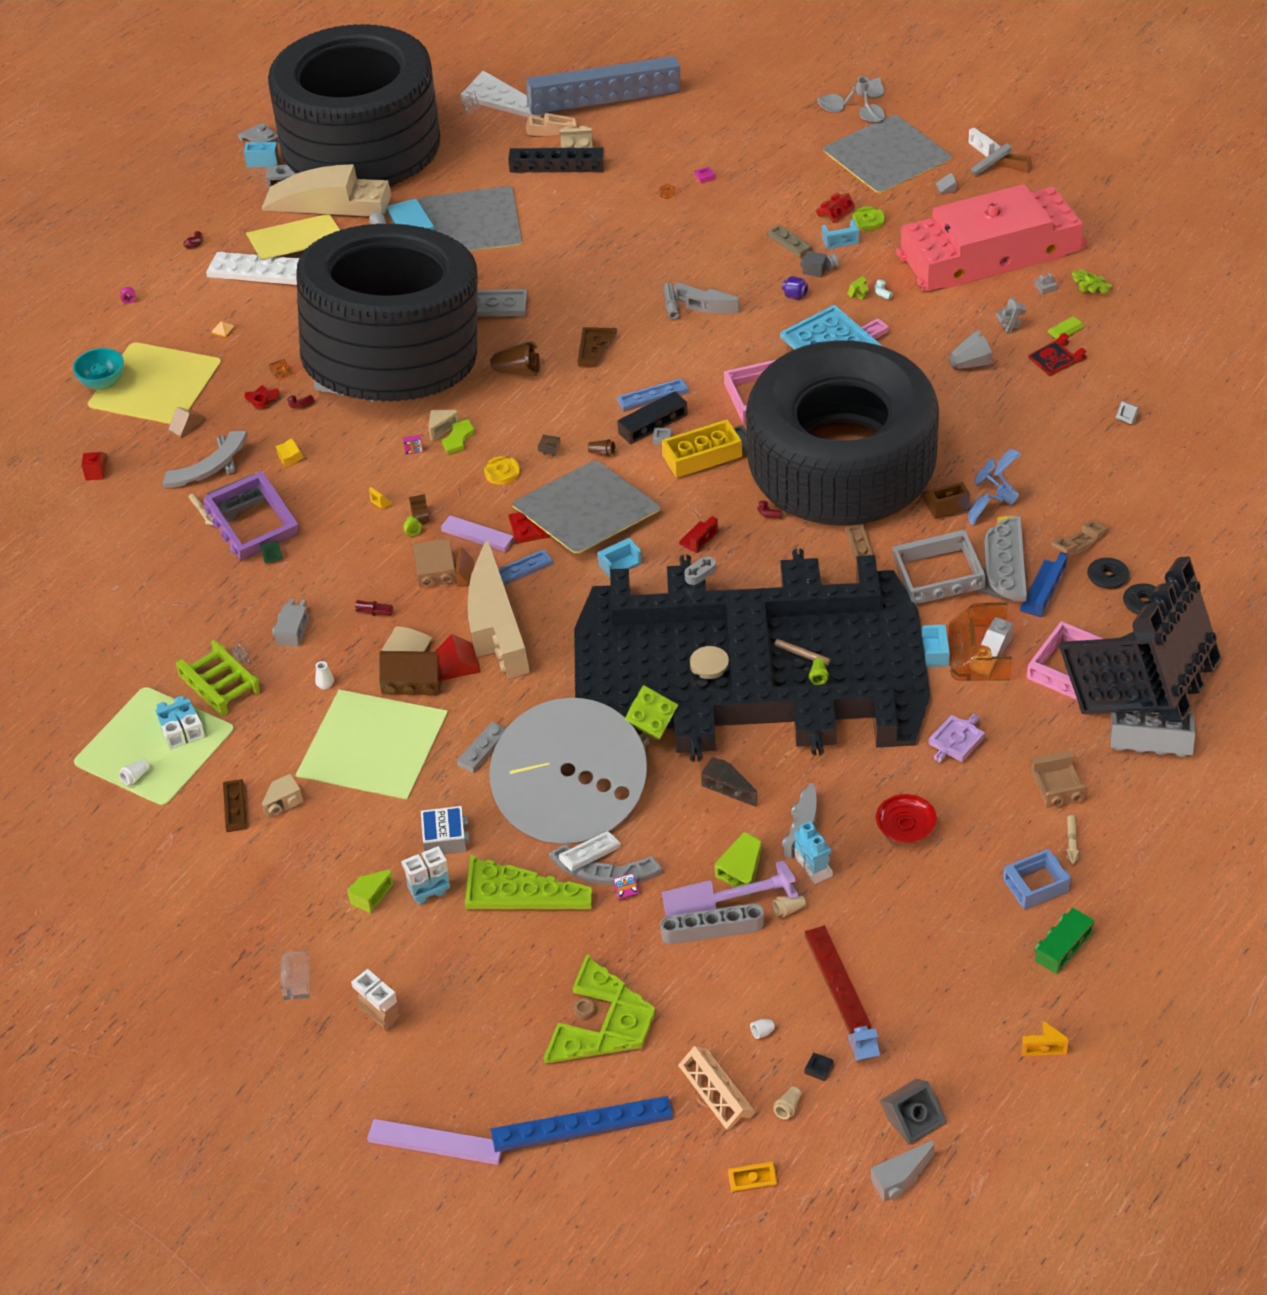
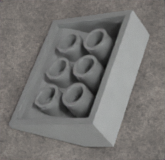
M1160 710L1111 712V748L1118 751L1133 749L1139 753L1154 751L1161 755L1175 753L1177 756L1182 757L1193 755L1195 725L1192 711L1188 712L1183 722L1166 721L1161 716Z

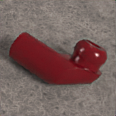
M195 231L193 237H189L184 241V247L187 249L198 247L201 244L202 233Z

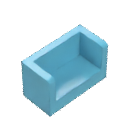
M246 142L244 148L246 166H278L279 151L277 142Z
M854 219L850 220V228L828 232L826 225H822V239L827 249L859 244V229Z
M628 538L599 551V566L610 578V569L629 568L630 570L641 565V550Z
M946 625L922 626L926 667L949 666L950 652Z

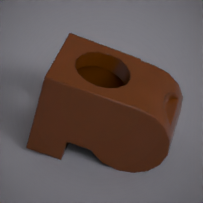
M425 494L409 497L412 516L421 523L430 522Z

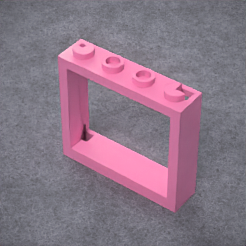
M775 360L724 371V385L743 424H746L747 405H743L735 386L757 381L761 373Z
M1061 621L1028 664L1027 679L1077 700L1069 676L1044 666V664L1062 640L1066 642L1103 638Z

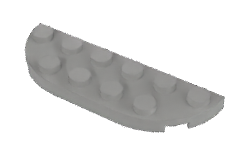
M1015 516L999 521L998 525L993 528L990 527L985 535L986 578L991 588L1001 596L1012 601H1026L1020 516Z

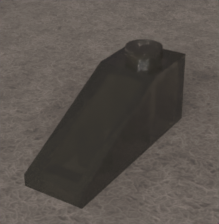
M712 756L701 772L702 786L756 807L757 790L731 763Z

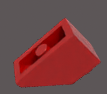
M83 453L81 466L86 481L104 479L106 453Z

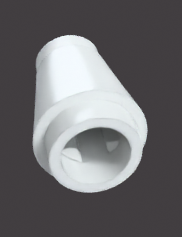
M320 661L316 664L315 684L320 689H329L334 683V677L327 663Z
M142 759L122 767L119 772L121 781L125 785L134 784L149 770V764Z

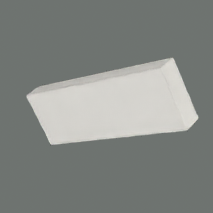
M606 831L559 854V860L570 871H574L619 849L621 843L611 833Z

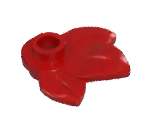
M261 385L255 392H245L244 397L246 401L252 403L253 407L263 409L271 401L278 398L279 389L276 388L268 391L266 387Z

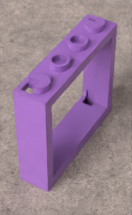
M263 471L204 496L203 507L205 513L211 516L214 527L219 528L224 542L229 543L231 552L236 554L240 561L260 552L261 544L276 540L280 543L298 535V523ZM258 487L284 526L242 545L216 505Z

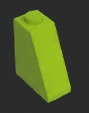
M743 832L715 863V877L734 888L754 883L761 857V841L757 837Z

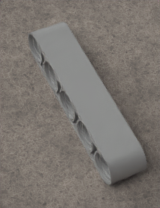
M748 904L667 916L660 922L661 938L667 944H676L757 932L764 927V910L758 904Z

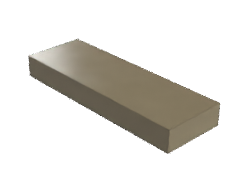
M777 225L767 231L769 238L799 258L805 256L807 251L812 252L811 245L781 225Z

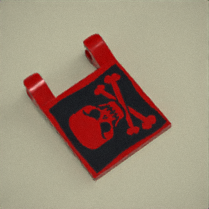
M1063 333L1057 340L1029 354L1028 358L1047 375L1051 376L1077 361H1084L1087 358L1084 353L1087 351L1084 348H1080L1073 355L1064 347L1069 344V340H1067L1069 335Z

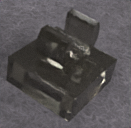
M543 434L538 444V451L542 452L543 455L551 453L555 457L561 443L560 437Z

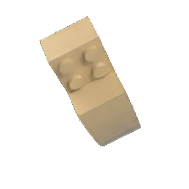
M354 165L326 166L297 173L271 186L261 209L262 211L370 216L373 212L379 211L385 215L391 198V191L387 180L357 179Z
M485 541L471 574L468 591V620L476 658L495 653L497 659L501 660L499 661L501 672H505L507 679L530 673L525 646L489 541Z

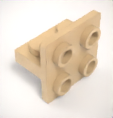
M567 126L560 129L561 148H593L590 127L579 126V128H572Z

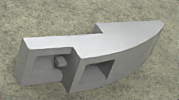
M679 282L674 285L675 299L685 302L686 308L716 314H731L740 311L739 297L712 288L706 292Z
M809 783L807 789L802 790L800 801L798 804H794L792 808L793 823L790 833L782 841L784 857L792 859L795 854L794 832L800 830V825L809 821L814 826L816 825L817 799L813 783Z

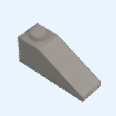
M997 617L994 618L987 629L970 671L986 677L990 676L1012 640V622Z
M933 1141L871 1167V1182L883 1201L896 1199L909 1188L934 1157Z

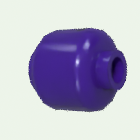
M790 276L787 281L784 280L782 290H784L786 297L800 300L806 296L808 284H806L803 278Z

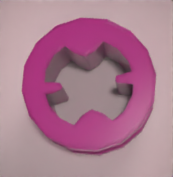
M124 287L121 289L120 297L122 302L129 304L135 301L136 296L133 288Z

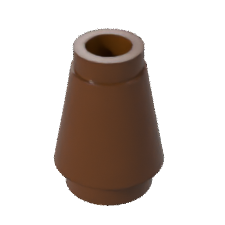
M610 439L589 442L588 444L589 453L606 457L615 454V442Z

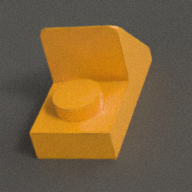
M1042 1021L1041 1035L1022 1036V1056L1065 1055L1068 1050V1038L1048 1023Z

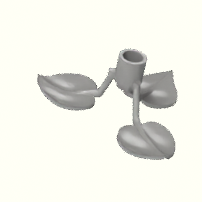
M864 76L859 77L856 86H853L845 101L837 94L817 97V101L823 109L829 112H840L844 109L843 105L847 104L856 91L858 95L865 97V107L859 110V115L863 120L880 122L885 118L883 109L876 104L869 106L867 96L878 98L883 95L884 88L880 77L871 80Z

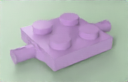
M972 714L968 720H962L951 715L929 738L928 744L939 750L934 755V759L941 762L946 755H949L963 762L985 738V732L974 726L979 721V716Z

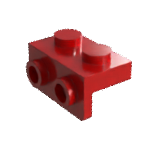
M835 193L831 196L830 200L821 203V207L815 211L818 216L829 215L832 222L835 223L854 209L855 206L849 193Z

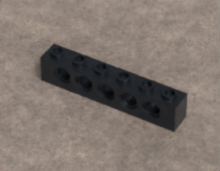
M604 147L510 148L508 158L509 172H604Z

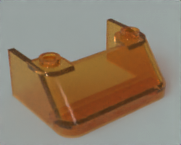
M1008 602L974 603L949 622L948 636L952 678L958 681H1010L1012 656H992L989 647L975 645L974 627H989L995 617L1007 621Z

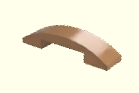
M1091 520L1082 526L1081 532L1068 539L1061 536L1052 541L1051 545L1068 555H1077L1097 543L1108 531V527L1095 520Z

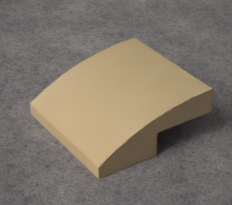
M396 626L381 651H425L432 637L410 628Z

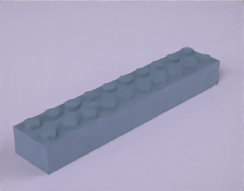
M676 56L526 78L527 105L532 115L680 92V64Z

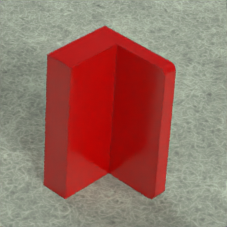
M711 516L705 523L699 521L679 541V545L697 553L718 533V518Z

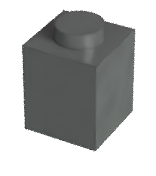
M807 251L800 263V266L803 268V274L822 278L827 268V255Z

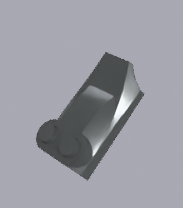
M235 481V482H233V483H230V484H228V485H225V486H223V487H220V488H218V489H216V490H213V491H211V492H208L207 495H209V494H211V493H213V492H216V491H218V490H220V489H222V488H225V487H227V486H229V485H231V484H234V483H236V482H238V481ZM255 487L216 506L226 521L231 522L238 517V512L265 501L266 498L259 488Z

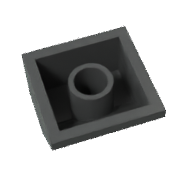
M914 1079L879 1100L889 1122L908 1144L947 1122L928 1081Z

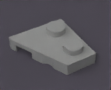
M264 123L238 134L241 141L249 139L250 142H279L278 135Z

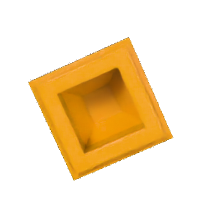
M220 321L212 330V334L226 338L235 326Z

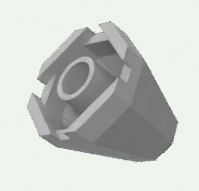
M980 330L970 334L950 353L949 362L952 367L964 369L986 366L994 362L993 359L990 360L992 351L986 338L979 336L981 334Z

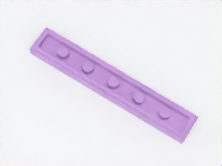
M377 1119L373 1120L367 1137L370 1143L499 1165L503 1152L494 1151L492 1139Z

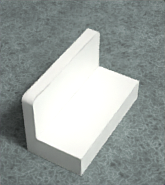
M976 128L969 130V144L986 157L1001 147Z

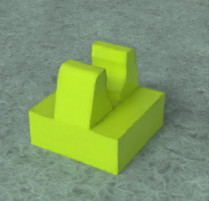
M861 276L852 282L847 294L851 298L854 296L861 300L867 296L865 293L869 291L866 286L867 279Z

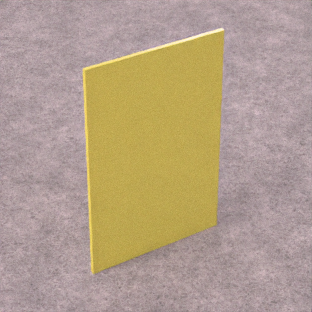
M330 214L247 232L246 235L260 259L264 260L305 250L314 241L327 234L340 231Z

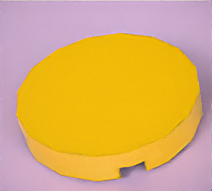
M499 456L486 463L484 474L490 483L505 485L519 477L520 466L514 458L510 457L509 459L506 456Z

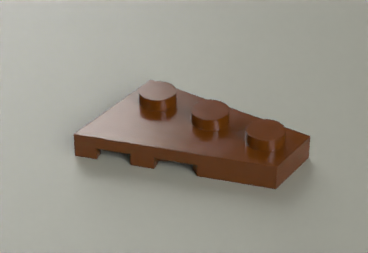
M583 327L578 366H596L617 334V328Z

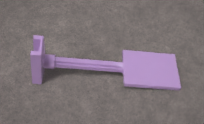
M780 861L776 862L778 875L768 880L713 893L712 882L709 880L661 893L667 917L716 909V902L771 888L783 887L790 899L798 897V893L791 883L796 882L786 863Z

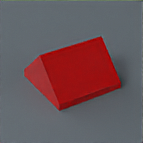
M451 634L435 650L439 656L442 680L480 673L471 642Z

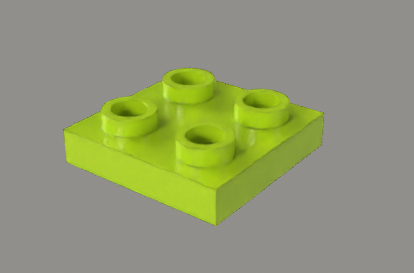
M643 685L624 720L659 740L678 704Z

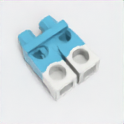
M183 695L176 697L173 704L167 705V703L162 702L156 705L157 718L169 750L186 744L182 728L188 743L205 737L202 723L190 699H185Z
M811 821L800 825V830L794 832L795 858L802 868L805 869L812 882L817 884L833 876V871L828 865L831 849Z
M439 846L422 852V859L417 854L401 861L405 870L408 889L418 904L427 902L428 897L432 895L442 896L450 888L447 860Z

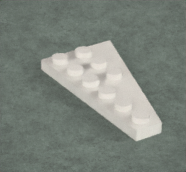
M482 71L460 94L461 100L524 117L543 118L545 116V113L531 115L527 105V95L485 71Z

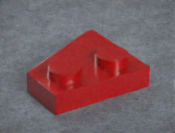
M523 513L508 514L515 544L550 538L547 532L524 516Z

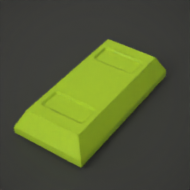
M1073 316L1050 328L1047 333L1057 340L1061 334L1066 333L1070 336L1085 326Z

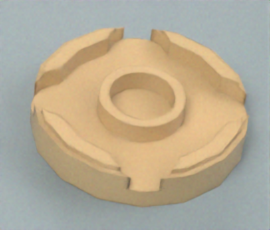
M702 647L691 655L690 668L695 675L698 674L701 678H718L723 675V672L728 670L729 657L725 651L718 647Z

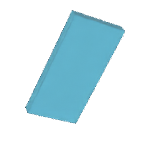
M416 198L387 206L386 212L393 223L414 225L434 230L433 224Z

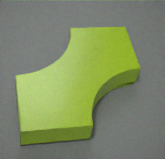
M468 419L453 423L451 434L441 440L447 455L463 451L464 442L475 434L474 428Z

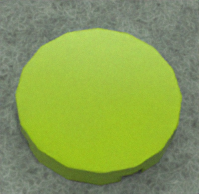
M871 206L858 208L852 215V220L854 219L858 229L864 231L879 229L885 222L882 210H876Z

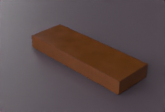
M243 779L223 782L226 832L246 830Z

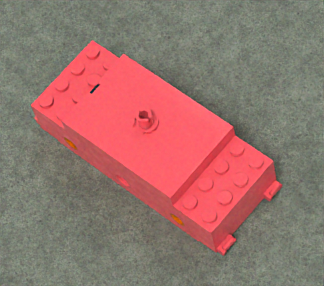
M1022 184L934 207L932 218L901 226V249L897 248L896 253L901 258V262L907 261L918 277L916 279L917 285L924 292L938 288L946 289L1065 257V254L1084 249L1086 242L1082 236V221L1054 186L1030 192L1026 185Z

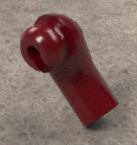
M292 395L287 398V401L289 402L288 405L292 408H304L312 404L314 398L312 395H308L303 399L297 400L296 396Z
M761 500L758 502L757 510L763 517L781 519V510L770 509L767 506V501Z

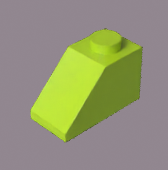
M384 870L358 877L349 886L347 891L350 904L372 913L394 884L392 872Z

